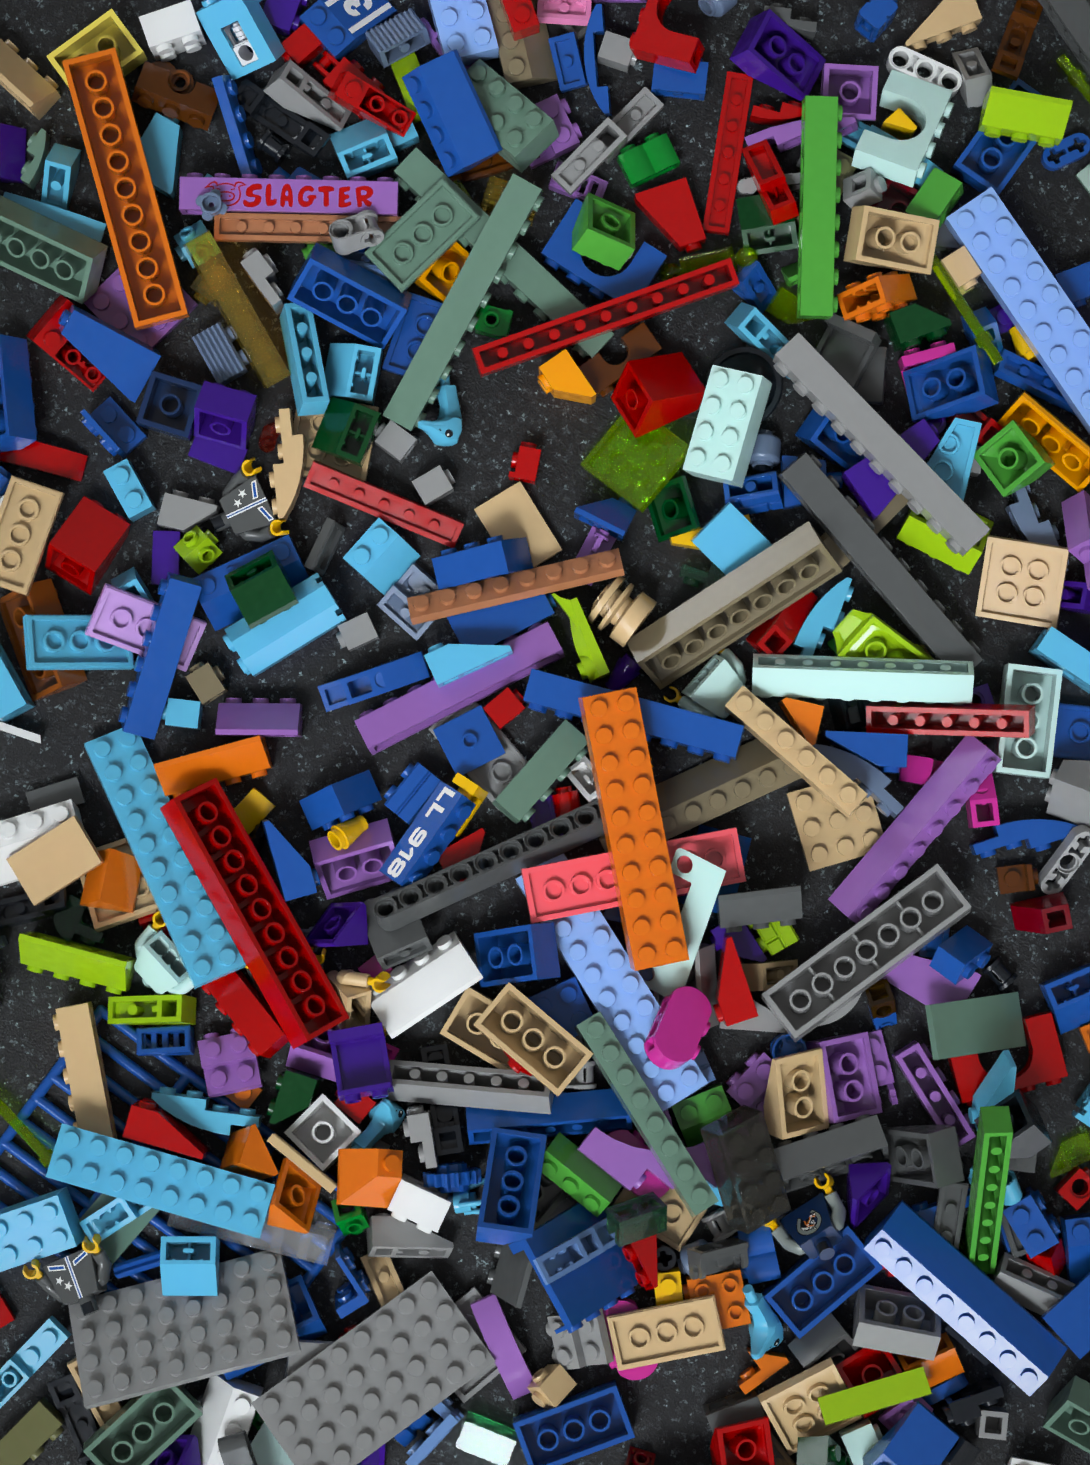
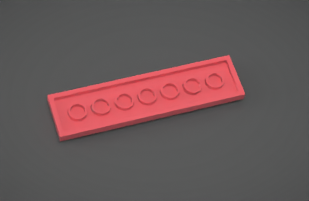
M736 827L666 840L670 863H672L676 850L683 848L726 870L721 886L746 882ZM608 852L521 869L531 923L619 907ZM681 856L678 858L677 867L682 873H689L692 870L693 865L689 857ZM673 874L676 894L688 893L691 883Z

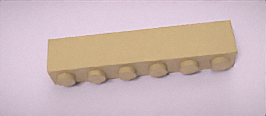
M744 685L726 703L725 711L743 725L745 729L847 818L866 799L868 794Z
M92 1001L55 1009L56 1014L53 1015V1024L55 1030L60 1031L61 1041L58 1042V1051L60 1057L65 1058L66 1068H63V1077L65 1084H70L71 1095H68V1104L70 1111H75L77 1121L73 1122V1126L118 1139Z

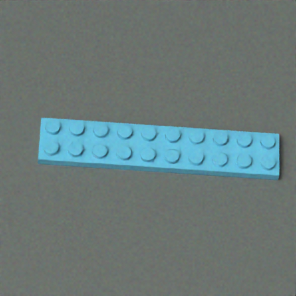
M122 728L84 743L86 752L194 989L244 968L246 964L160 810L170 799L163 792L153 762L141 736L123 732Z

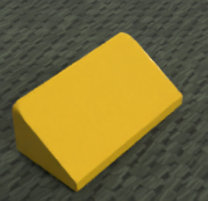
M901 108L892 113L883 122L881 130L898 140L911 139L917 129L915 123Z
M253 788L234 810L249 835L256 825L260 824L261 820L272 811L275 805L259 790Z

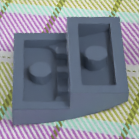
M415 562L399 581L390 588L378 602L377 606L417 641L436 620L412 625L407 598L438 591L437 581Z

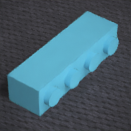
M285 303L279 319L297 415L324 414L330 399L314 315L295 303Z

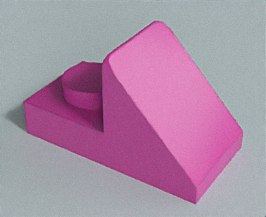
M907 754V767L901 768L898 781L924 786L943 761Z

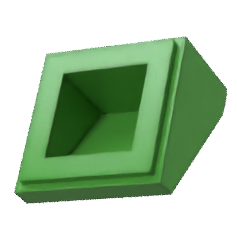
M798 262L781 268L786 285L789 287L796 285L798 282Z

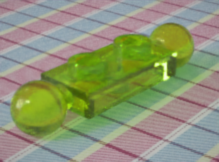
M732 246L680 257V266L675 263L663 265L660 270V277L662 281L728 258H731L737 274V265L742 268L749 266L755 260L757 261L758 256L751 247H743L735 255Z

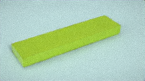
M922 1366L818 1397L817 1400L826 1426L931 1395L932 1392L924 1367Z

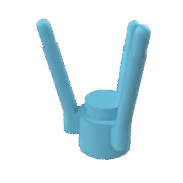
M482 1178V1182L478 1184H470L468 1191L453 1192V1206L456 1214H479L480 1208L477 1207L481 1205V1199L477 1200L476 1193L470 1192V1190L484 1185L485 1178Z

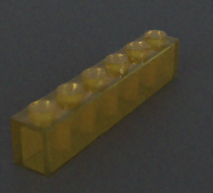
M206 231L183 244L263 387L269 388L290 376L289 370L210 231Z

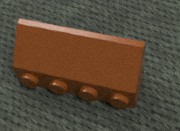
M51 578L33 582L28 596L12 591L0 598V612L32 702L73 688L88 680L85 670L26 669L23 616L65 615Z

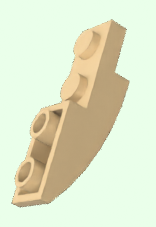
M290 408L279 409V416L275 417L276 433H281L282 443L277 444L278 457L284 463L273 464V471L269 472L270 487L275 488L276 498L272 499L273 515H278V519L286 520L299 496L306 463V437L303 434L294 435L293 414Z

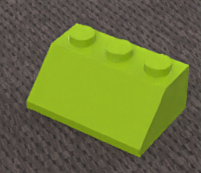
M991 86L983 100L978 131L984 132L985 136L991 138H1000L1003 135L1011 137V140L1014 142L1026 143L1027 140L1038 142L1039 146L1053 148L1054 145L1058 146L1063 139L1073 101Z
M911 509L904 519L896 538L903 541L906 545L912 546L928 554L930 557L952 566L955 570L969 575L984 550L987 537L991 532L994 522L975 513L990 528V531L963 557L960 553H953L945 543L947 540L940 533L935 534L927 526V520L921 513L917 515Z

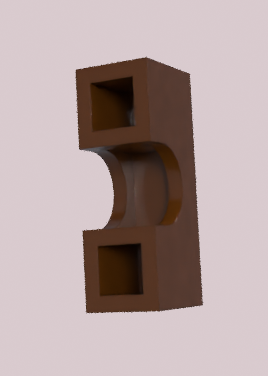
M145 61L131 101L139 104L141 107L160 112L169 118H176L188 123L194 128L208 131L219 102L215 88L196 81L195 87L190 93H176L168 84L171 71Z
M644 322L621 337V343L628 354L623 363L611 365L598 353L579 366V369L596 392V398L600 395L602 398H605L614 391V385L618 383L627 361L659 356L658 354L661 353L662 347Z

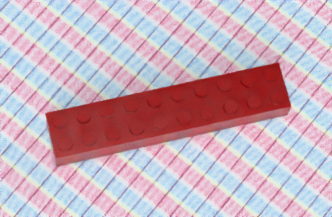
M217 778L171 799L160 808L162 814L292 1048L295 1049L350 1018Z

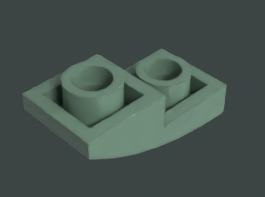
M42 128L38 133H33L28 140L27 152L34 159L32 162L30 160L27 161L21 170L22 176L20 179L32 190H34L43 174L45 159L50 149V136Z

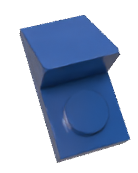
M751 258L737 275L740 284L732 290L763 314L778 293L761 264Z

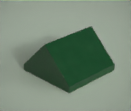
M685 475L643 491L659 543L668 541L671 537L701 528Z

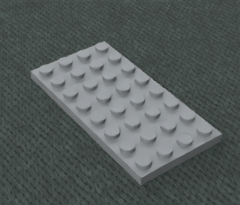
M280 1247L220 1262L218 1296H163L160 1278L95 1295L99 1311L87 1316L83 1315L79 1303L68 1305L83 1402L87 1410L302 1353Z
M430 1271L251 1404L294 1465H357L493 1364L495 1359L434 1273Z

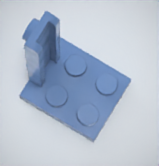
M449 1396L432 1408L444 1421L441 1418L436 1420L425 1432L429 1437L425 1441L421 1438L408 1450L407 1454L410 1457L405 1462L407 1465L421 1464L465 1416L457 1408L454 1409L451 1406L453 1401Z

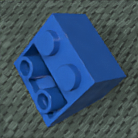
M1090 963L1039 984L1060 1035L1090 1023Z

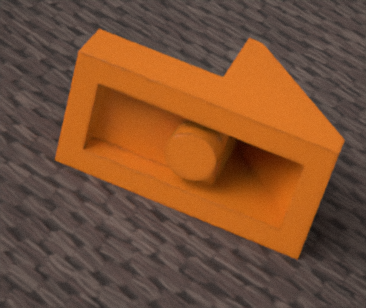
M747 1347V1351L749 1354L751 1352V1348ZM766 1351L762 1358L754 1360L758 1366L756 1368L750 1366L739 1375L741 1379L737 1381L744 1394L749 1393L789 1363L787 1356L780 1352Z

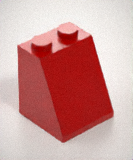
M678 352L627 361L611 399L636 438L698 410L704 396L705 387L683 353Z
M84 496L49 542L45 568L91 595L128 537L130 524L123 516L111 513L100 502L90 500Z

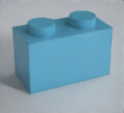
M127 458L103 471L125 513L132 522L157 509L135 468Z

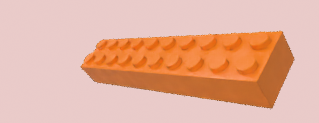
M114 47L64 60L62 64L135 329L138 331L190 317L118 52Z
M630 687L579 697L578 701L630 967L638 971L689 960L637 688Z

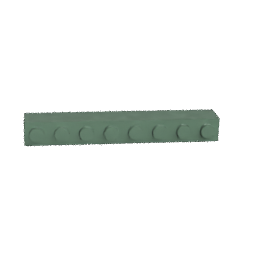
M597 1012L576 1025L575 1030L586 1048L593 1053L592 1058L690 1215L694 1217L717 1203L719 1200L601 1012Z

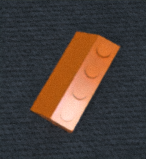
M261 735L153 764L165 796H173V798L214 778H217L219 783L225 782L226 786L242 782L241 777L250 774L252 779L268 775L267 770L273 768L265 737Z

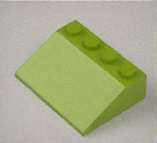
M36 931L19 934L20 963L28 965V971L43 974V970L54 972L53 977L66 981H69L70 977L80 979L79 984L95 988L96 984L106 986L105 991L121 995L122 991L130 990L135 972L134 964L137 958Z

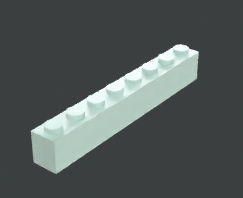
M753 653L752 693L762 698L775 696L792 699L803 697L817 700L830 698L842 699L844 701L857 699L872 702L885 700L897 701L899 703L912 701L934 704L936 702L952 703L954 705L972 704L974 684L973 661Z

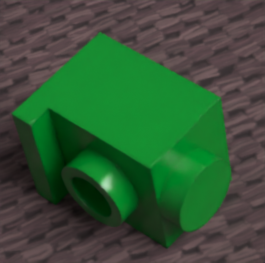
M487 305L485 309L481 307L476 314L479 321L475 327V333L496 339L508 336L514 316L513 311ZM495 316L497 319L496 323L488 324L486 321L487 317Z
M337 1199L331 1201L335 1223L339 1226L344 1236L348 1234L358 1235L364 1229L370 1227L365 1207L354 1206L355 1210L343 1213L342 1209L348 1207V1205H336Z

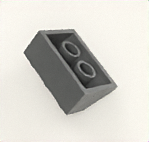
M795 885L717 895L716 908L719 928H725L726 933L742 931V926L753 925V930L769 928V922L780 921V926L797 924L796 919L802 918L801 886Z

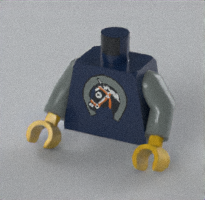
M824 1173L827 1178V1183L824 1186L821 1185L818 1177L814 1178L815 1186L823 1189L826 1195L823 1192L780 1219V1226L776 1223V1215L770 1209H766L771 1214L769 1222H764L758 1216L759 1222L763 1226L772 1229L773 1232L771 1234L785 1250L797 1255L806 1253L810 1259H815L819 1256L821 1260H829L835 1255L833 1247L843 1240L841 1229L844 1227L846 1209L837 1191L832 1189L834 1184L833 1177L827 1173Z

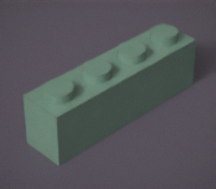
M565 719L492 804L515 824L521 819L526 823L536 811L533 805L539 799L544 802L554 791L550 787L557 779L561 782L571 771L568 765L574 759L579 762L588 752V749L585 747L587 745L586 736Z

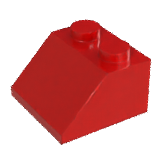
M868 1348L861 1349L835 1365L847 1389L903 1372L891 1353ZM877 1411L863 1414V1417L866 1419Z

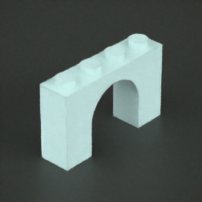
M892 69L882 90L879 106L892 111L901 108L908 117L918 124L921 133L908 140H895L864 129L855 148L851 166L862 170L871 167L879 176L913 188L916 179L923 178L927 163L924 162L926 157L932 158L936 143L933 142L935 137L940 139L943 133L945 123L942 121L944 117L949 119L952 113L954 103L950 102L953 91Z

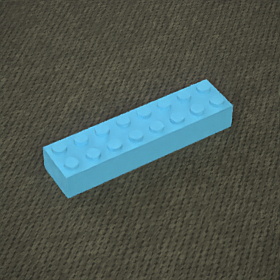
M63 1123L45 1176L259 1239L264 1229L276 1186L265 1181Z

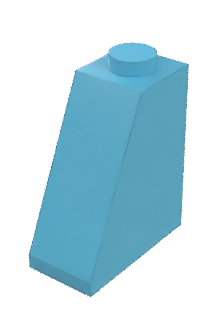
M156 112L141 140L155 190L174 200L177 193L183 131L180 125H178L179 120L165 115L162 116Z

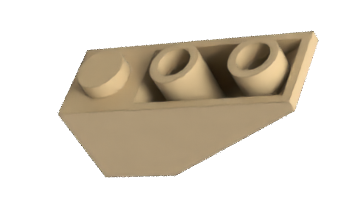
M943 0L905 42L904 47L920 52L926 49L929 43L936 41L937 44H941L952 39V35L962 32V35L975 31L982 20L976 0Z

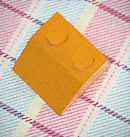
M456 242L414 283L443 303L470 253Z
M566 349L539 366L538 383L545 394L550 392L554 398L590 405L596 402V392Z

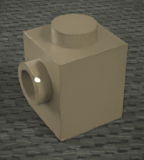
M201 661L189 669L190 674L185 676L197 697L205 706L228 692L222 682L226 678L218 665L213 667L209 662L204 665Z

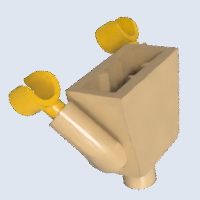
M351 969L339 972L332 970L326 974L350 1017L338 1024L339 1028L345 1029L370 1024L372 990L369 985L378 993L385 991L391 985L385 983L391 977L388 972L382 971L375 978L371 977L370 974L354 972Z

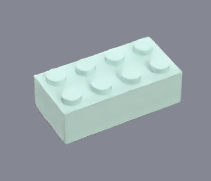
M712 365L683 465L684 471L695 477L743 487L772 386L769 380L762 375Z
M1011 663L1004 665L999 704L1035 705V733L1030 738L995 737L994 753L1002 760L992 773L1041 779L1050 778L1063 670Z

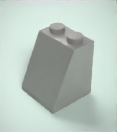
M1063 760L1059 770L1054 768L1049 779V784L1052 786L1049 787L1045 796V801L1048 802L1046 813L1073 824L1086 825L1090 828V761Z

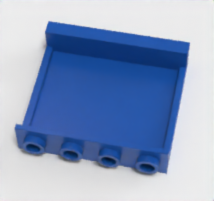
M578 1202L535 1228L533 1237L508 1245L513 1255L522 1250L525 1251L564 1323L554 1330L556 1334L565 1330L570 1334L583 1327L582 1321L584 1319L588 1322L601 1315L599 1309L603 1307L604 1310L613 1307L619 1303L617 1300L619 1296L623 1299L636 1292L634 1286L639 1284L635 1277L636 1270L632 1262L626 1260L622 1252L623 1245L619 1242L589 1262L554 1282L545 1285L533 1260L608 1217L605 1210L596 1217Z

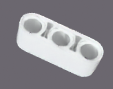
M897 46L892 49L886 61V69L889 73L893 69L944 87L942 84L943 79H951L955 84L953 89H949L953 91L951 98L957 94L962 84V76L957 70L904 46ZM896 56L904 58L906 65L901 67L895 65L893 58ZM927 68L931 76L923 78L918 74L917 69Z

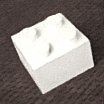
M191 0L139 16L148 46L156 61L167 62L176 58V54L185 51L193 53L199 51L202 45L207 44Z
M322 1093L284 1133L326 1173L338 1160V1149H349L352 1142L362 1132Z
M403 1174L387 1210L392 1211L391 1216L397 1220L406 1222L409 1219L417 1223L416 1228L425 1233L431 1234L432 1231L438 1233L453 1197L447 1193L438 1192V1189L434 1187H424L423 1182Z

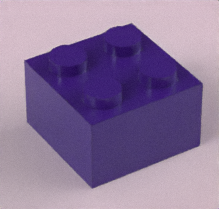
M204 381L194 407V436L246 451L255 426L257 395H253L246 390L225 387L221 383Z

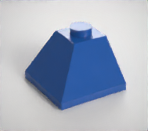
M620 497L619 500L610 498L576 507L574 518L597 529H603L609 535L622 541L637 510L633 508L634 503L623 497Z

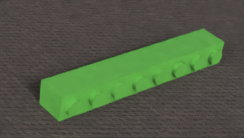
M806 95L802 100L797 319H830L833 317V313H837L838 297L833 296L834 285H838L839 278L838 269H834V258L839 256V242L835 241V231H839L840 215L835 214L836 203H840L841 196L840 187H836V176L841 174V159H837V149H841L842 133L837 132L838 121H842L843 107L838 105L837 96Z
M1009 1106L980 1107L964 1254L985 1274H995L1013 1138Z

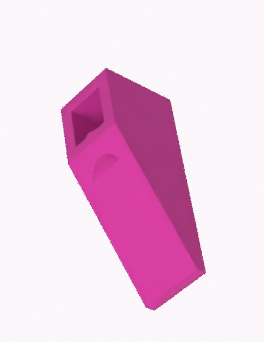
M991 773L981 783L977 792L971 795L965 802L968 828L1000 825L997 795Z

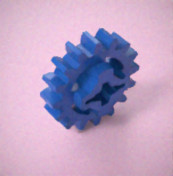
M462 1161L439 1163L435 1171L423 1172V1186L438 1188V1192L441 1193L468 1191L470 1184L482 1182L481 1168L467 1167V1163Z

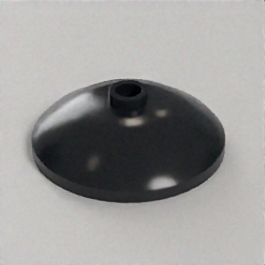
M739 347L722 354L712 364L764 376L772 383L762 421L768 418L776 409L782 396L783 379L775 370V363L768 354L752 347ZM711 365L710 369L708 370V373H707L706 378H705V382H704V387H705V389H706V385H707V382H708V379H709V375H710V372H711L712 365Z

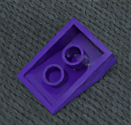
M770 9L750 18L729 58L748 76L801 102L806 95H809L826 62L822 55Z

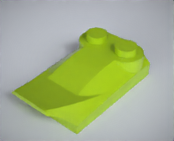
M555 593L551 594L570 619L573 642L580 659L576 666L582 680L588 678L589 682L592 683L609 676V669L577 597L569 600L559 597Z
M852 609L832 632L836 642L838 657L934 660L925 652L922 646L912 643L873 613Z

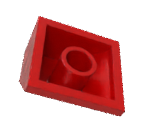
M764 1416L715 1428L710 1444L712 1465H775L769 1417Z

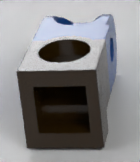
M888 980L877 981L864 991L875 1030L897 1024L895 999Z

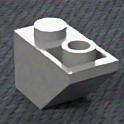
M173 490L172 494H164L157 524L163 528L187 533L196 525L199 526L211 517L218 515L220 508L214 505L215 500L199 496L197 501L189 499L188 493Z

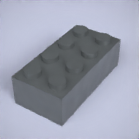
M870 1114L861 1115L855 1119V1122L844 1125V1123L832 1125L829 1127V1131L820 1134L817 1131L808 1133L803 1136L802 1140L792 1142V1140L781 1142L777 1145V1148L772 1149L775 1165L785 1193L814 1184L815 1177H818L820 1181L827 1180L824 1173L832 1177L848 1173V1164L878 1163L889 1159L888 1143L878 1116H870Z

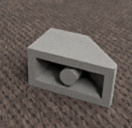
M975 47L952 53L954 68L962 76V84L959 89L967 108L981 107L987 92L993 86L992 73L979 48Z

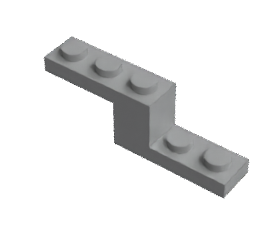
M644 87L612 120L607 117L551 174V178L571 196L604 161L609 164L620 153V150L626 147L664 108V104L650 90Z

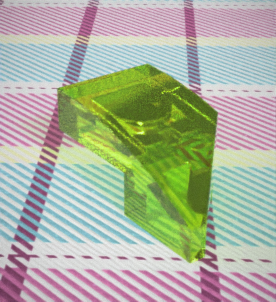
M779 287L766 308L767 312L787 325L814 320L797 319V297L783 287Z
M1087 1130L1061 1142L1049 1174L1051 1178L1090 1161V1135Z

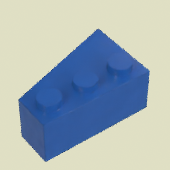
M503 535L488 538V544L480 546L478 541L463 545L464 550L457 552L456 548L440 551V557L432 558L438 589H447L534 568L527 538L503 540Z

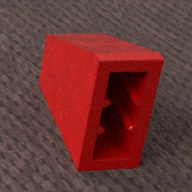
M686 177L634 194L635 205L679 252L686 250L687 253H692L702 249V244L706 242V236Z

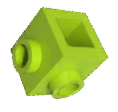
M197 525L191 531H188L173 547L199 575L223 553L215 545L219 540L208 529L203 532Z

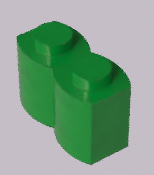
M658 132L653 133L644 139V144L639 146L630 144L620 150L621 154L618 155L617 162L631 189L679 167L680 160L667 133L659 135Z

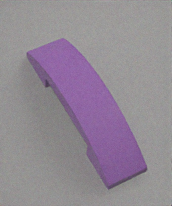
M492 1293L470 1303L484 1340L495 1359V1364L513 1400L531 1393L527 1387L533 1381V1375L515 1340L497 1296Z

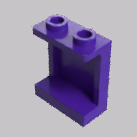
M382 1022L327 1032L332 1052L337 1094L340 1101L345 1100V1104H352L362 1101L361 1097L372 1096L373 1099L388 1097L389 1092H394Z

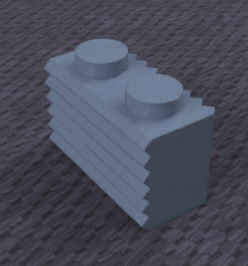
M412 8L398 13L394 18H390L384 24L381 23L374 26L365 33L371 52H373L383 68L431 43L427 28Z
M218 322L192 337L217 383L226 385L248 373L245 365L249 364V361L242 349L236 351L232 343L236 338L229 326L223 328L222 324Z

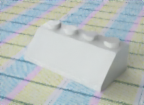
M72 799L0 821V886L19 881L6 860L7 858L72 816H77L83 826L79 808Z
M454 931L449 935L440 937L432 945L433 950L394 968L390 973L391 977L385 981V983L391 985L382 993L376 992L371 985L369 986L372 990L371 1007L392 1039L483 979L472 956Z
M224 1374L209 1378L201 1401L203 1415L194 1422L190 1434L198 1438L201 1465H224L218 1447V1438L244 1430L248 1435L256 1413V1409L251 1403L262 1395L264 1387L238 1378L228 1381Z

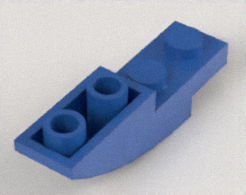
M419 651L318 686L326 712L423 680L431 675L423 652Z
M1047 819L1005 822L992 826L995 837L970 844L969 846L972 855L980 854L981 859L997 854L995 849L1006 846L1007 850L1022 846L1021 840H1025L1027 849L1035 848L1036 852L1051 848V842L1060 839L1063 842L1069 832L1078 825Z

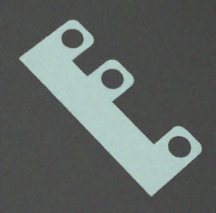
M683 848L676 850L671 868L673 874L691 883L681 912L689 960L653 967L655 972L654 978L650 981L644 980L649 989L664 997L672 994L675 989L686 986L726 870ZM687 856L691 859L693 866L689 873H682L678 869L677 860L679 857Z

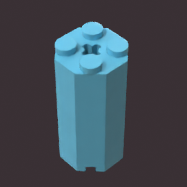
M318 573L293 587L299 603L292 606L289 610L281 612L252 629L248 626L245 618L224 629L226 635L222 638L230 651H237L240 658L236 661L244 674H252V676L256 677L334 629L337 625L347 621L343 614L338 616L342 611L323 581L319 582L322 578Z

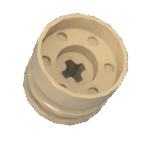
M620 576L608 584L592 605L587 621L593 624L601 615L603 620L599 624L598 629L603 630L609 623L613 624L614 627L609 637L622 647H625L628 640L634 636L657 602L644 592L640 593L634 600L629 596L633 591L634 585L630 583L622 592L619 589L624 583L625 578Z

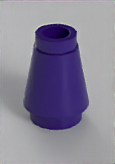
M627 653L623 657L618 658L605 683L608 689L613 691L623 689L641 674L639 672L641 667L637 664L635 658Z

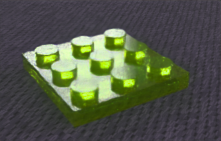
M620 416L580 465L584 470L643 513L684 464L689 444L664 426L635 438L623 417Z

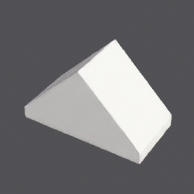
M584 755L579 762L569 767L571 771L567 777L587 802L590 803L598 798L591 762Z

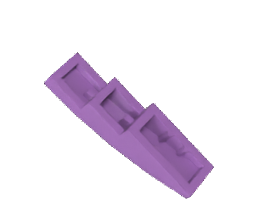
M842 117V121H838L837 132H841L842 137L858 131L855 117ZM801 120L770 127L744 137L747 147L767 139L770 146L776 144L779 153L801 144Z

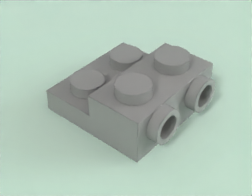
M252 248L243 255L244 260L240 263L245 273L276 315L282 312L284 306L282 302L286 300L276 285L278 279L275 274L279 271L267 253L262 256L256 248Z
M424 1104L409 1106L406 1109L407 1118L403 1121L405 1137H410L411 1143L422 1142L418 1146L420 1163L425 1162L426 1169L437 1167L439 1157L436 1154L430 1108L424 1109Z
M602 1308L599 1309L601 1315L588 1322L584 1319L582 1321L584 1326L570 1334L567 1330L558 1334L555 1333L554 1330L564 1324L558 1312L547 1316L546 1332L552 1337L554 1345L552 1359L555 1363L561 1364L565 1370L580 1369L588 1365L608 1364L614 1361Z

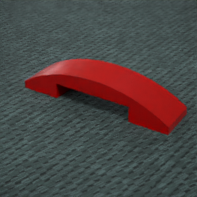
M37 441L22 450L0 452V462L2 463L6 462L78 482L83 480L89 457Z

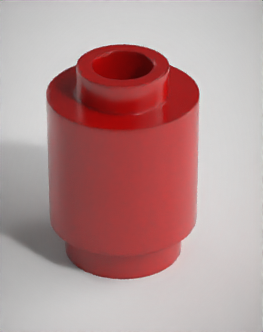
M572 786L556 788V794L551 795L556 818L581 807L578 790H572Z

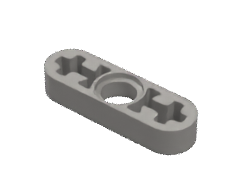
M1078 825L1074 827L1039 872L1038 884L1045 894L1059 893L1090 853V828L1088 826ZM1080 837H1081V838L1087 837L1086 840H1080V841L1078 842V839H1079ZM1064 856H1073V860L1069 864H1060V860ZM1055 878L1054 882L1049 881L1048 883H1046L1048 879L1053 880Z

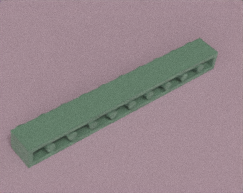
M415 148L394 170V176L396 177L394 181L399 183V187L404 192L409 189L416 196L414 201L417 203L434 185L444 178L481 217L457 241L464 248L469 246L472 249L490 216L419 149ZM515 242L518 249L511 261L506 259L502 269L505 270V273L500 282L503 285H506L508 282L515 289L513 294L522 303L525 304L528 301L535 308L533 313L541 321H552L586 309L575 296L523 247ZM611 331L574 344L575 346L572 349L583 360L586 357L591 359L610 341L614 333Z
M514 173L512 174L386 407L383 416L410 431H413L415 427L418 428L419 421L426 419L427 414L424 413L427 404L433 405L438 397L440 390L437 389L440 380H447L453 369V366L449 365L454 355L460 356L466 345V342L462 341L467 331L473 332L479 321V318L476 317L480 307L486 308L492 297V294L489 293L493 283L499 284L505 273V270L502 269L506 259L512 260L518 249V246L515 244L519 235L525 236L531 225V221L528 220L533 210L538 212L545 197L541 196L543 192L541 188Z

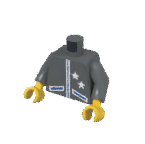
M253 457L242 463V468L231 477L222 491V498L219 501L224 512L211 517L210 520L216 532L231 526L237 537L241 536L246 541L263 543L277 536L288 535L289 530H281V524L286 522V519L277 520L276 516L273 515L270 503L256 476L252 477V475L262 471L261 466L256 469L252 468V462L255 460Z
M94 1234L92 1238L93 1243L85 1236L82 1242V1250L43 1266L44 1270L40 1271L39 1260L32 1259L31 1265L35 1270H30L24 1265L23 1275L27 1279H34L45 1292L64 1305L79 1303L83 1315L87 1316L99 1311L95 1295L107 1290L112 1262L103 1246H99L101 1236Z

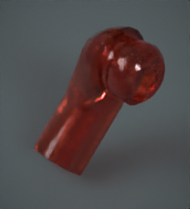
M275 422L267 424L262 428L258 440L259 448L266 453L272 452L275 449L278 435L281 434L276 433Z

